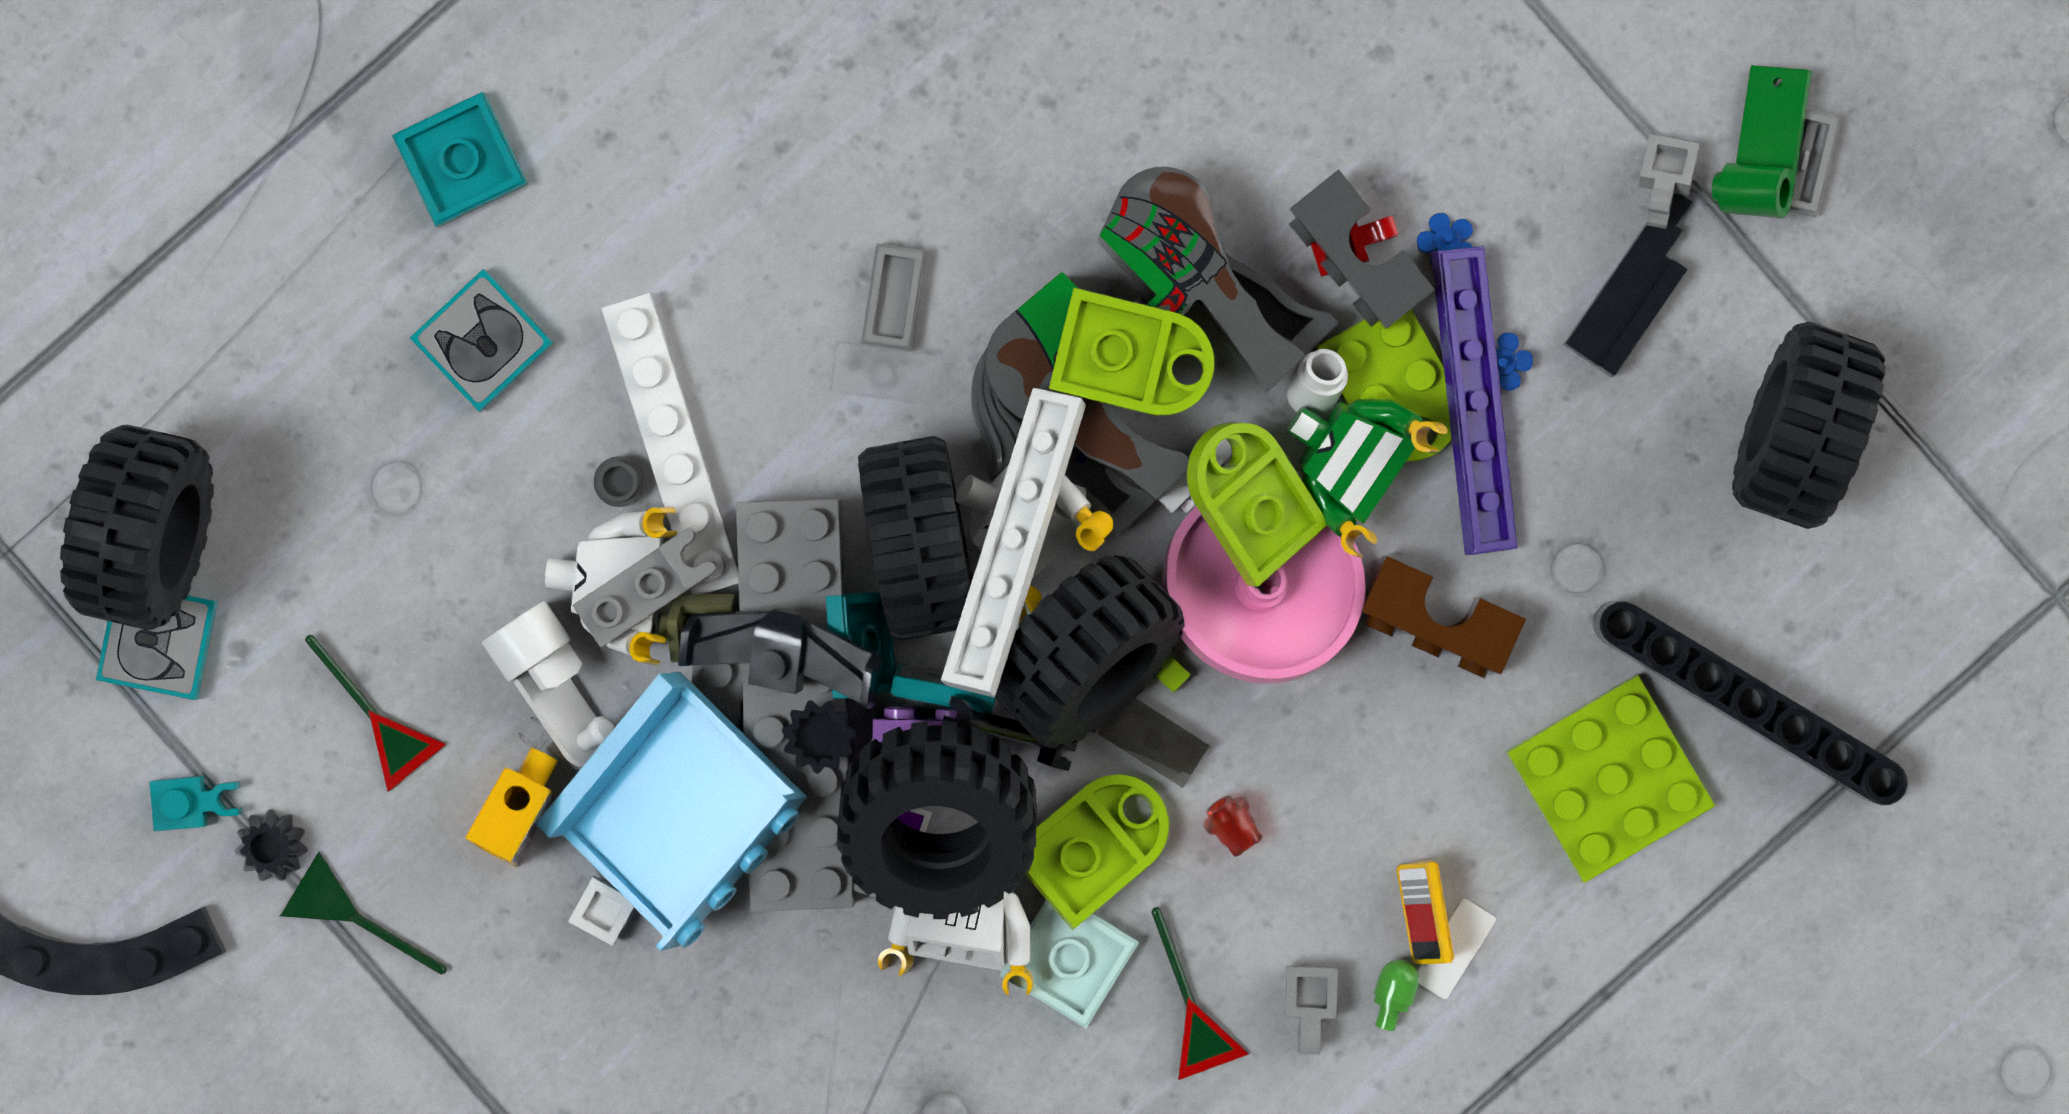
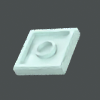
M1045 900L1030 924V962L1025 965V968L1030 970L1034 978L1030 995L1086 1029L1139 944V941L1094 913L1074 930H1071L1050 903ZM1005 964L1004 970L1000 973L1001 977L1004 978L1010 969L1009 964ZM1016 975L1009 979V982L1026 991L1027 982L1022 976Z

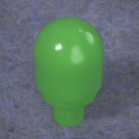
M1400 959L1393 960L1384 965L1380 971L1374 991L1376 995L1374 1002L1381 1005L1375 1026L1381 1029L1394 1031L1400 1012H1408L1409 1007L1414 1003L1419 986V974L1410 962Z

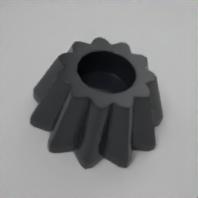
M809 700L804 711L791 710L792 724L782 728V733L789 739L784 747V752L796 755L795 765L797 768L810 765L816 774H819L825 765L838 769L840 757L852 754L848 741L856 734L854 729L846 726L849 717L848 713L835 712L832 701H827L819 707L814 701Z
M270 809L263 818L250 815L249 828L237 831V835L242 843L235 849V853L245 858L243 871L256 870L260 881H265L271 875L279 881H283L287 870L297 871L300 869L298 857L308 851L307 847L300 842L305 830L300 827H293V817L291 814L279 818L275 811Z

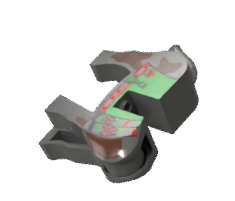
M1152 167L1136 173L1121 187L1100 232L1098 244L1152 299L1148 303L1141 296L1134 303L1175 312L1183 316L1187 314L1194 303L1202 305L1265 393L1269 392L1339 323L1327 311L1315 310L1294 301L1274 281L1235 260L1225 252L1211 197L1202 183L1191 174L1172 167ZM1063 272L1046 284L996 328L988 347L977 363L971 388L972 413L985 448L988 476L992 482L1009 465L1032 389L1037 388L1056 392L1049 390L1073 288L1079 289ZM1082 398L1086 407L1065 475L1073 484L1086 489V499L1091 503V509L1094 512L1102 511L1111 516L1113 519L1112 530L1119 536L1187 471L1189 458L1183 452L1161 447L1140 436L1125 423L1113 405ZM1083 454L1086 457V461L1083 464H1078L1076 462L1077 455ZM1116 471L1123 473L1141 489L1127 484Z

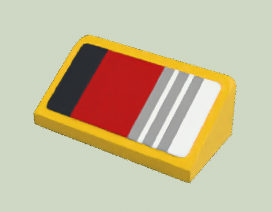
M1433 859L1398 865L1396 872L1412 961L1415 964L1452 963L1455 958L1438 863Z

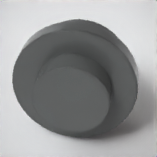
M621 456L611 457L602 462L595 472L594 489L596 494L604 503L610 506L625 507L631 505L639 499L644 490L645 478L643 471L635 461Z

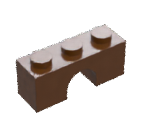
M1382 556L1366 591L1361 611L1368 615L1365 623L1366 626L1393 637L1396 628L1415 637L1411 646L1437 658L1440 657L1442 650L1461 657L1457 667L1485 679L1489 670L1502 674L1526 618L1484 599L1474 597L1468 613L1461 621L1453 625L1442 626L1429 616L1425 607V596L1433 576L1391 557Z

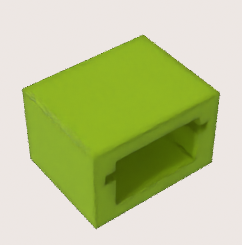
M1171 656L1163 663L1162 669L1156 677L1174 693L1191 674Z

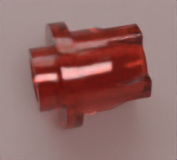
M1227 795L1215 801L1207 809L1206 814L1208 817L1204 821L1203 827L1208 834H1215L1232 855L1237 857L1254 844L1259 843L1262 835L1248 812L1250 805L1244 797L1233 799L1230 795Z

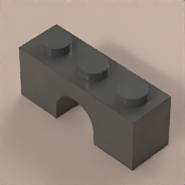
M1338 169L1290 208L1295 219L1289 225L1307 248L1315 242L1327 256V259L1320 264L1337 286L1341 287L1347 282L1359 296L1352 304L1369 326L1373 327L1379 322L1384 329H1387L1435 289L1404 250L1386 263L1379 265L1366 264L1353 254L1349 244L1351 228L1357 221L1369 213L1371 209Z

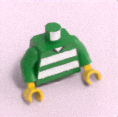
M1357 399L1350 405L1338 402L1326 420L1303 406L1298 410L1291 420L1287 432L1308 445L1299 460L1304 470L1302 482L1323 513L1326 525L1337 536L1341 537V546L1345 552L1354 557L1363 558L1354 548V541L1361 534H1364L1365 538L1371 543H1377L1375 533L1363 526L1356 525V519L1363 524L1365 523L1415 448L1422 452H1439V449L1428 444L1426 436L1430 429L1439 434H1447V428L1443 423L1423 422L1421 416L1391 399Z

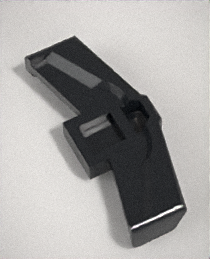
M775 608L771 611L692 614L682 629L678 658L679 666L750 663L748 684L797 694L803 690L804 677L807 676L859 702L861 706L867 709L874 707L876 704L881 655L806 619L800 612Z

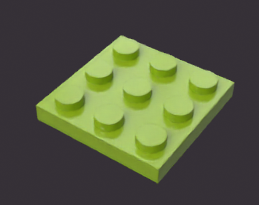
M1639 675L1628 678L1505 751L1583 883L1588 882L1715 807L1711 797Z

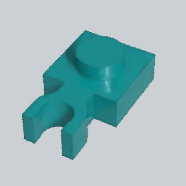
M204 776L149 781L154 832L208 826V811L215 812L219 816L243 814L242 807L227 808L221 801V795L225 790L240 788V781L218 784L212 790L206 791Z

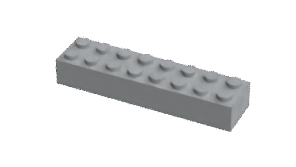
M841 499L736 503L740 612L771 611L775 608H782L800 612L806 619L828 629L826 596L845 594ZM750 663L742 664L744 735L807 796L796 810L800 816L795 824L780 836L775 835L765 847L768 851L766 858L756 869L749 873L751 912L853 908L856 903V894L853 891L855 876L851 877L846 872L841 862L842 854L837 848L841 785L845 780L846 770L851 763V756H841L838 769L825 765L819 774L814 773L810 765L797 768L795 765L796 755L784 752V747L789 739L782 733L783 727L792 724L791 710L804 711L809 700L814 701L819 707L827 701H832L835 712H847L848 715L849 700L848 698L833 699L831 688L807 676L804 677L803 690L797 694L748 684ZM848 717V720H847V723H846V726H848V727H849V717Z

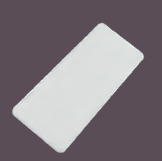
M1462 899L1448 921L1455 959H1453L1452 963L1421 964L1418 969L1419 984L1442 999H1447L1495 924L1496 917L1471 901Z

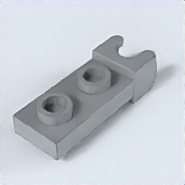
M691 527L683 530L572 605L600 648L719 570L717 564L713 561H706L697 567H691L684 561L683 552L685 548L696 539V533Z

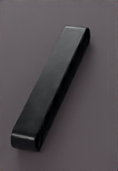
M1609 601L1601 605L1595 612L1593 629L1596 636L1603 643L1858 797L1879 805H1891L1898 802L1905 795L1908 786L1907 775L1899 764L1638 606L1626 601ZM1621 609L1629 615L1631 627L1625 636L1614 638L1607 629V619L1613 611ZM1660 636H1667L1674 645L1672 658L1664 664H1657L1650 653L1652 642ZM1704 662H1710L1717 671L1716 683L1708 690H1701L1694 681L1696 668ZM1753 688L1758 692L1761 704L1755 714L1745 717L1738 708V699L1743 691ZM1797 715L1804 724V731L1797 741L1788 743L1782 735L1781 727L1787 717ZM1841 741L1847 749V758L1842 766L1832 769L1825 760V752L1831 743ZM1884 767L1890 775V785L1884 793L1875 795L1869 787V778L1874 770Z

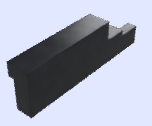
M1673 194L1666 229L1646 224L1643 226L1563 343L1565 347L1609 377H1614L1688 270L1674 259L1666 256L1683 231L1676 225L1692 203L1691 200L1683 195Z

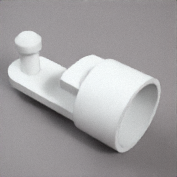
M544 600L489 636L481 644L507 682H514L563 756L571 764L583 767L612 732L615 725L607 717L595 716L570 679L579 672L582 662L568 643L572 639Z

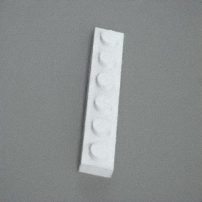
M647 293L603 307L601 309L664 507H674L676 509V513H667L671 530H677V534L691 527L696 533V539L683 552L684 561L691 567L700 566L706 561H713L719 568L717 572L691 588V593L707 594L739 584L738 565L652 294Z
M1037 388L1032 389L942 674L941 681L946 686L995 698L1086 407L1082 398Z

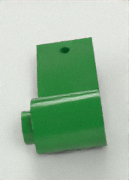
M1751 65L1736 163H1727L1723 167L1722 172L1715 174L1712 182V199L1714 202H1718L1722 213L1771 218H1785L1788 214L1794 193L1812 71L1807 69ZM1779 79H1782V81L1777 85L1776 82Z

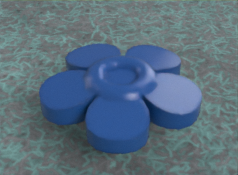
M1437 213L1431 216L1428 222L1430 231L1421 232L1417 237V248L1424 254L1473 247L1470 243L1465 242L1473 233V227L1469 221L1458 219L1450 228V218L1444 213Z
M1509 332L1499 336V349L1496 347L1498 373L1500 375L1499 382L1500 386L1506 391L1514 390L1520 386L1521 377L1514 369L1525 372L1530 370L1533 365V356L1529 351L1521 350L1515 354L1513 353L1519 346V339L1515 334Z

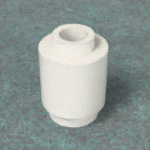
M1319 349L1308 353L1300 361L1287 388L1288 402L1296 412L1303 406L1322 418L1333 410L1348 380L1346 365L1341 356L1328 349Z

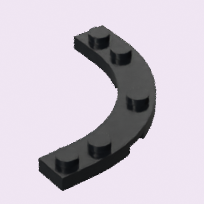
M205 906L141 936L121 941L94 944L65 942V940L44 935L25 926L21 927L0 913V975L20 984L49 992L70 995H107L129 992L175 977L227 952Z

